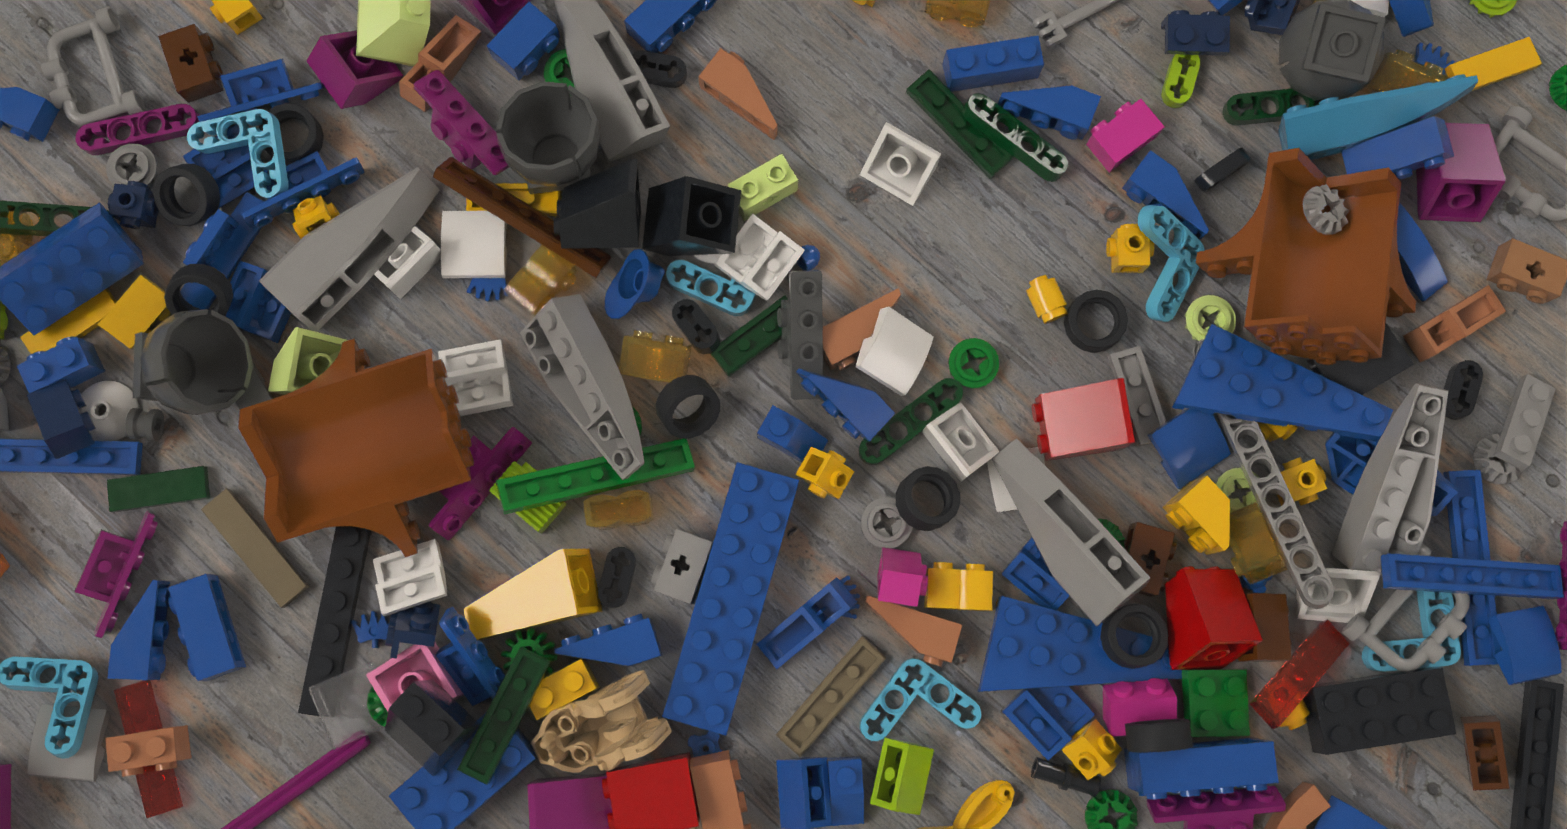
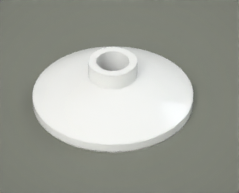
M101 381L89 386L82 393L87 406L81 409L83 413L88 411L96 429L90 431L94 441H121L126 438L127 415L130 409L140 408L138 399L133 398V391L126 385L116 381ZM102 405H105V414L99 416L98 412L100 407Z

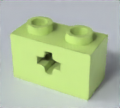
M780 154L729 183L728 187L741 190L739 214L746 221L752 214L756 215L798 190V179L783 154Z

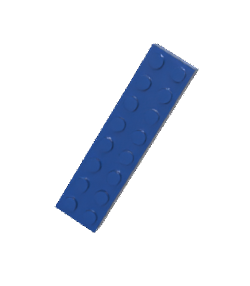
M736 463L662 717L727 735L799 485L798 479Z

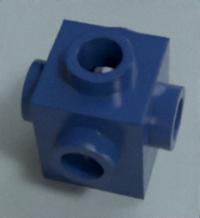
M128 181L127 185L114 184L113 193L108 198L109 215L119 220L120 225L126 228L140 229V226L155 228L159 210L154 202L153 192L148 189V185L137 181Z

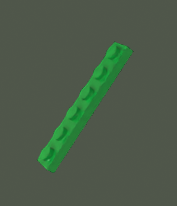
M683 438L643 447L645 463L625 480L620 478L604 456L496 480L504 515L693 472L695 465L688 441Z

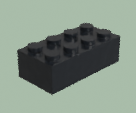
M1419 668L1410 672L1398 671L1300 687L1301 696L1310 711L1306 720L1314 753L1329 755L1456 734L1443 668Z

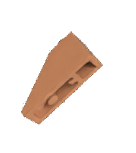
M720 48L698 76L700 88L774 140L778 134V125L746 65H744V60L738 54L732 51L727 53Z
M899 288L823 327V357L830 370L838 367L842 371L857 362L855 358L859 356L863 340L873 335L880 309L888 306L893 309L901 296Z
M869 595L866 596L864 603L916 653L924 655L923 662L942 667L943 661L952 663L962 624L898 604L878 601V598Z

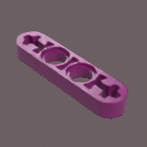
M188 104L171 105L83 125L78 129L75 140L77 145L86 153L102 155L114 152L125 144L147 145L187 136L189 128L199 122L197 116L200 114ZM187 113L191 118H188L186 120L187 124L183 125L179 121L183 120V114ZM167 117H169V118H170L171 120H173L174 122H169V120L167 119ZM153 119H160L162 122L160 130L156 133H148V123ZM122 126H130V136L125 140H118L116 137L117 130ZM92 134H95L99 138L95 139L94 145L91 146L87 141H90Z

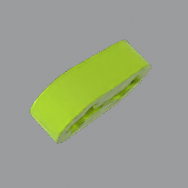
M1175 54L1172 58L1161 93L1162 100L1167 106L1180 108L1190 99L1200 68L1199 55ZM1182 59L1188 60L1187 65L1189 66L1184 74H1180L1182 69L1180 62ZM1177 83H1181L1179 93L1182 95L1179 99L1174 97V92L1172 91Z

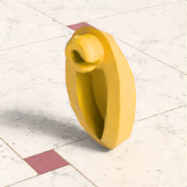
M995 780L980 786L962 805L953 822V829H991L1000 822L1012 805L1015 795L1012 785L1007 781Z

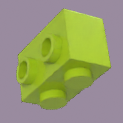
M884 737L870 804L895 812L920 815L934 749Z

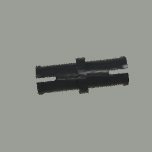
M1039 757L1035 758L1032 765L1031 777L1034 779L1037 778L1057 784L1059 789L1065 791L1069 788L1096 797L1099 792L1101 777L1096 775L1087 780L1080 771L1074 769L1073 765L1065 763L1062 766L1042 760Z

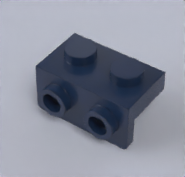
M1248 0L1245 7V17L1248 18L1250 29L1252 31L1283 35L1296 13L1300 0Z
M1176 10L1168 14L1161 22V29H1165V54L1226 56L1230 52V16L1220 15L1217 11H1207L1201 13V15H1191L1186 10Z
M429 601L391 614L385 643L386 646H392L390 658L397 659L400 642L434 647L440 604H433Z

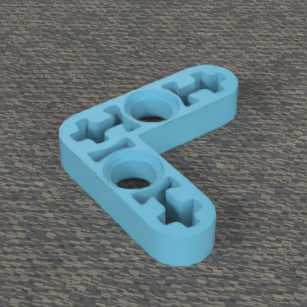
M255 109L198 122L189 128L187 132L188 144L193 149L204 154L249 145L254 187L260 196L269 200L288 190L280 124L275 115L264 109ZM262 119L268 121V124L263 125V131L254 127L261 125ZM232 124H238L240 127L238 136L234 139H228V128ZM204 132L211 135V137L204 139V144L199 142V139L204 137ZM267 147H272L274 151L272 160L263 163L260 158L262 151ZM271 179L277 182V185L272 186V192L266 189V186L271 185Z
M1146 205L1140 210L1138 215L1139 229L1169 256L1147 300L1146 313L1152 320L1169 322L1176 315L1199 269V266L1195 264L1197 252L1205 251L1203 243L1167 208L1158 205ZM1171 229L1174 230V240L1172 244L1169 243V233ZM1177 272L1178 282L1177 285L1173 287V276Z
M675 260L667 267V281L672 288L733 316H743L746 314L757 296L734 279H731V281L685 260ZM684 268L686 269V275L694 280L695 274H699L700 276L695 282L694 290L690 289L692 286L691 281L681 279L680 282H676L673 272H680ZM706 280H712L718 285L717 292L712 296H705L700 291L701 284ZM724 286L728 287L726 293L731 297L736 298L738 294H742L743 302L746 304L744 306L739 304L737 308H733L732 301L726 297H723L722 303L718 302L723 294Z
M1416 591L1423 638L1382 642L1400 657L1404 658L1403 653L1406 646L1411 644L1418 648L1437 628L1431 622L1432 612L1439 609L1446 615L1454 608L1452 593ZM1442 600L1443 604L1429 605V601ZM1448 636L1441 646L1448 647L1449 654H1445L1435 664L1427 660L1420 668L1455 664L1461 656L1459 637L1453 640ZM1367 645L1364 647L1362 661L1368 669L1384 672L1397 670L1383 659L1380 660V663L1379 661H1374L1373 654L1376 653Z
M15 656L1 662L0 682L7 688L23 691L57 692L45 736V747L58 758L65 759L75 755L81 747L98 683L97 670L82 660ZM18 667L23 672L30 674L29 677L16 674L12 679L9 677V673L15 672ZM47 668H55V677L48 683H41V673ZM82 671L85 672L87 677L80 679L79 683H77L74 677L80 676ZM77 690L81 691L83 695L78 694ZM72 701H79L80 709L78 713L72 717H65L64 709L66 705ZM64 723L69 726L65 729L61 724ZM65 736L70 739L69 743L63 744L62 747L56 745L57 741L63 740Z
M908 659L899 666L860 720L859 728L864 737L871 741L884 739L916 695L961 728L970 729L975 727L981 719V709L973 699L919 659ZM916 665H919L921 667L919 674L922 677L919 681L913 679L907 687L913 688L909 695L903 687L894 683L897 678L901 682L906 680L908 677V673L905 671L907 666L914 668ZM936 684L945 685L949 691L947 700L942 703H937L931 698V689ZM891 690H898L903 696V703L897 709H890L885 703V696ZM956 694L961 697L956 703L965 708L969 705L973 707L971 714L974 717L971 721L965 719L961 722L959 720L961 717L960 712L953 707L950 713L945 711V708L953 702ZM880 704L884 711L894 715L891 721L884 717L880 722V726L883 728L882 732L879 734L874 731L870 735L867 732L869 726L866 722L869 718L872 720L877 719L880 712L875 711V708Z

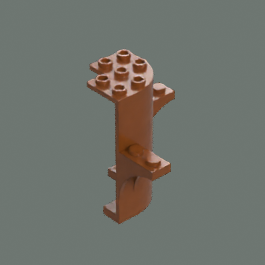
M1300 148L1271 152L1268 156L1263 194L1253 216L1238 233L1226 242L1214 248L1197 252L1195 264L1210 277L1224 278L1229 274H1251L1244 328L1253 334L1257 340L1271 347V352L1278 355L1289 354L1315 359L1317 363L1323 365H1333L1336 361L1347 360L1363 363L1367 362L1368 359L1381 358L1386 316L1400 317L1406 313H1415L1416 300L1411 295L1402 273L1397 245V218L1402 182L1389 167L1326 177ZM1327 184L1330 190H1338V197L1340 199H1345L1343 205L1349 210V213L1345 216L1348 223L1342 227L1341 231L1335 234L1326 235L1318 232L1309 224L1305 217L1303 199L1305 194L1315 186L1319 187ZM1327 205L1321 211L1322 213L1329 212L1331 208Z
M355 338L342 342L340 353L332 365L310 383L280 397L240 409L238 428L266 477L264 520L277 543L323 528L353 526L369 529L385 536L398 546L405 557L418 553L417 540L421 539V533L416 520L410 521L408 517L410 512L407 501L471 481L470 467L474 466V460L469 447H472L471 438L467 429H462L461 417L456 406L459 403L457 392L453 384L447 386L445 378H448L444 362L442 359L436 360L432 349L367 369L371 364L364 348L359 349Z

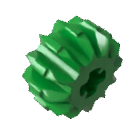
M535 628L528 629L527 638L522 630L516 631L518 643L513 639L507 638L505 643L512 648V651L501 652L502 657H511V661L503 665L504 670H509L520 646L528 650L532 647L534 648L532 652H536L550 661L558 660V655H548V650L556 647V643L549 642L544 645L543 643L547 639L548 633L542 632L536 639ZM549 666L547 673H552L554 669L552 666Z

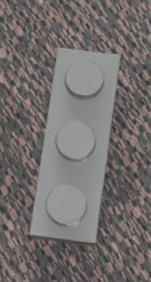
M1140 346L1110 354L1108 360L1114 378H1124L1133 433L1137 446L1151 443L1147 435L1165 424L1166 420Z
M1529 374L1520 378L1494 456L1521 470L1530 467L1556 388Z

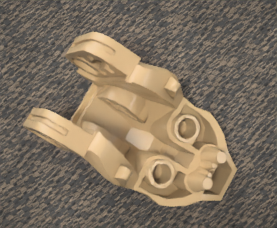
M641 670L625 675L617 682L605 686L595 694L590 695L586 700L575 701L551 711L543 720L538 734L531 741L539 762L572 773H579L588 767L597 765L600 771H610L623 761L627 762L654 751L671 734L672 730L666 718L658 719V717L648 719L639 702L638 695L650 684L646 672Z

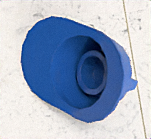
M634 249L629 253L623 266L607 289L604 308L606 314L612 319H620L625 316L635 303L653 300L659 291L665 270L661 266L649 261L646 252L642 249Z

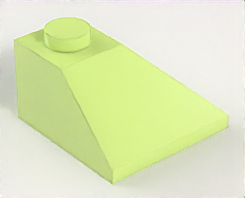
M358 0L356 56L414 67L418 62V53L424 48L429 31L431 0Z
M295 327L273 361L268 392L285 395L310 383L332 365L340 353L342 342L347 340Z

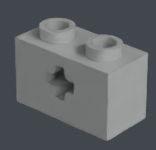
M678 529L675 530L674 536L668 534L662 552L667 554L663 566L657 564L651 579V583L655 584L653 591L692 605L706 568L713 542ZM682 557H685V563L690 566L689 570H682L681 574L677 575V569L673 567L674 561L680 562Z

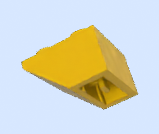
M1208 475L1189 482L1162 507L1167 512L1165 515L1167 520L1175 528L1183 529L1189 536V544L1197 552H1204L1208 555L1225 551L1229 547L1230 499Z

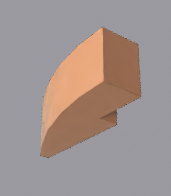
M455 15L418 53L416 65L399 81L400 96L426 112L430 106L414 89V83L435 70H439L451 82L481 36V30Z
M1488 285L1408 332L1403 337L1421 363L1472 334L1505 313L1506 310Z
M1302 782L1284 799L1286 810L1274 812L1264 829H1307L1306 826L1331 806L1314 784Z

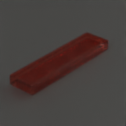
M1328 619L1320 622L1291 655L1292 660H1287L1249 704L1271 729L1278 728L1350 643Z
M143 680L114 690L125 735L163 729L151 680ZM155 765L143 766L144 773L136 774L146 818L183 807L174 769L156 771Z

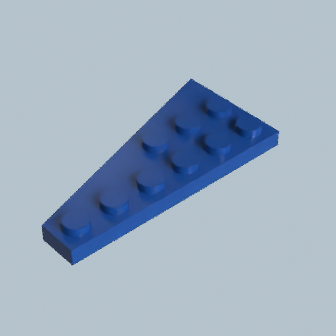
M1213 324L1209 327L1172 406L1175 409H1197L1205 414L1221 413L1233 415L1236 419L1279 426H1287L1288 424L1304 427V430L1317 431L1318 429L1332 431L1341 436L1378 441L1381 438L1393 412V409Z
M1000 596L997 602L978 692L1114 684L1121 681H1147L1151 678L1177 680L1182 679V670L1171 669L1169 644L1162 657L1151 665L1135 669L1121 667L1113 662L1103 650L1100 639L1103 623L1096 627L1091 620ZM1119 627L1116 629L1118 644L1129 655H1143L1152 645V636Z

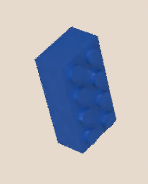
M99 202L0 266V301L33 335H36L144 264L142 251Z
M485 714L482 715V716L477 720L480 724H481V722H482V720H483ZM518 728L490 783L486 785L457 770L477 732L476 730L434 777L422 767L393 791L389 798L414 829H456L538 759L531 742Z
M1252 737L1193 742V747L1188 749L1145 753L1128 752V749L1124 748L1128 788L1139 792V796H1147V799L1150 800L1168 798L1167 792L1180 793L1182 797L1201 795L1200 789L1213 791L1215 794L1234 793V787L1236 786L1237 788H1247V791H1262L1268 789L1267 784L1279 783L1274 741Z

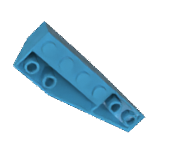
M1465 74L1450 77L1446 81L1428 82L1417 86L1349 97L1339 100V97H1330L1320 101V105L1308 108L1306 105L1291 107L1287 110V113H1283L1278 129L1282 150L1300 148L1310 160L1340 154L1342 149L1350 148L1358 143L1425 120L1441 112L1474 89L1478 83L1477 75L1466 77Z

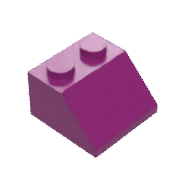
M357 30L320 36L306 60L341 109L368 103L403 77L395 63L356 56Z

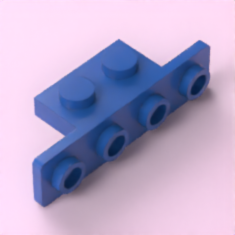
M282 58L221 75L220 77L231 106L204 113L197 117L199 122L236 112L241 113L258 109V106L268 103L272 109L274 106L289 103L288 98L300 95L301 100L317 97L320 95L318 90L325 86L320 81L294 89Z
M318 151L286 166L288 178L287 191L242 212L241 216L250 228L266 226L273 221L274 217L284 212L292 213L293 209L297 208V205L307 198H315L319 195L325 197L331 192V189L341 184L349 185L354 183L365 171L357 157L328 171ZM271 179V185L266 186V189L272 192V186L277 185V182Z
M247 192L230 216L218 209L214 215H211L206 220L203 226L204 231L198 240L188 247L183 263L186 265L205 264L214 267L228 279L262 228L256 226L250 228L243 220L241 213L264 201ZM185 283L180 291L185 301L200 309H209L217 297L211 289L199 283Z
M450 607L443 614L439 625L451 642L439 648L436 657L472 706L489 697L494 699L505 674L500 667L495 666L485 645L472 634L465 617L458 614L454 607Z

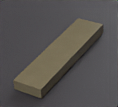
M226 488L201 509L281 608H285L310 587L230 489Z
M861 636L776 733V736L801 757L884 662L886 657Z

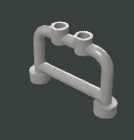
M110 6L97 9L95 11V18L66 27L54 33L46 47L49 61L41 64V69L48 81L55 80L57 86L56 90L49 93L53 105L57 109L63 108L68 119L77 125L83 126L111 119L127 112L129 115L146 111L145 103L137 90L134 89L124 93L106 35L120 30L119 20ZM92 33L114 104L83 114L77 109V96L69 84L67 77L69 70L61 57L60 48L63 43Z
M1511 106L1502 118L1505 126L1494 140L1498 156L1510 139L1514 138L1567 175V159L1525 131L1533 119L1532 115L1522 107ZM1504 174L1506 182L1499 191L1498 198L1509 201L1514 196L1523 203L1519 211L1528 218L1535 219L1540 214L1551 221L1567 219V202L1562 208L1556 209L1547 204V199L1541 194L1530 192L1521 186L1518 178Z
M1422 543L1418 555L1429 556L1432 551ZM1397 589L1370 621L1358 613L1344 626L1341 633L1351 641L1357 638L1360 639L1395 669L1405 672L1414 671L1424 665L1427 660L1432 664L1439 661L1446 653V649L1441 646L1443 641L1448 636L1455 640L1465 631L1467 625L1461 620L1469 610L1470 598L1468 594L1452 593L1456 599L1454 608L1439 621L1437 628L1418 646L1416 653L1407 659L1396 654L1376 635L1414 590Z

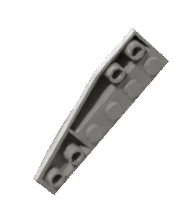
M554 0L574 87L585 95L592 104L601 125L599 147L607 163L662 143L670 125L628 47L595 0Z
M418 167L305 235L259 282L311 331L317 332L387 261L439 192L438 187Z
M581 295L551 298L520 334L547 386L622 480L628 479L645 462L632 404L621 373Z
M1415 383L1379 439L1353 494L1331 554L1350 570L1377 571L1379 575H1382L1381 555L1388 553L1418 555L1431 520L1448 390Z
M1017 438L992 458L1052 577L1096 627L1148 584L1150 580L1148 574L1084 504Z

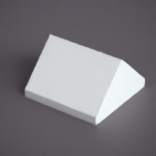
M886 122L859 175L913 206L935 171L941 153Z
M414 226L374 275L401 299L441 259V250L427 235Z
M961 402L930 422L922 431L923 435L960 482L1000 452Z
M1326 568L1334 586V595L1329 604L1321 609H1313L1305 605L1296 588L1297 619L1348 623L1358 613L1363 617L1365 616L1380 575L1377 571ZM1313 584L1308 587V594L1314 600L1326 598L1327 593L1323 586Z

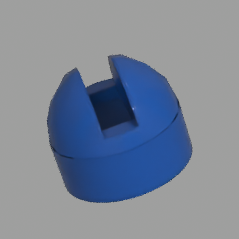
M807 244L801 246L805 251L797 260L798 266L803 271L812 270L820 261L819 250L814 245Z

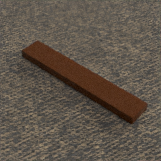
M449 157L434 172L433 177L595 278L605 269L612 258L599 248L561 249L560 236L554 235V220L453 157Z

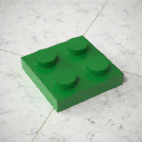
M1247 669L1182 670L1184 719L1190 721L1191 737L1250 736Z

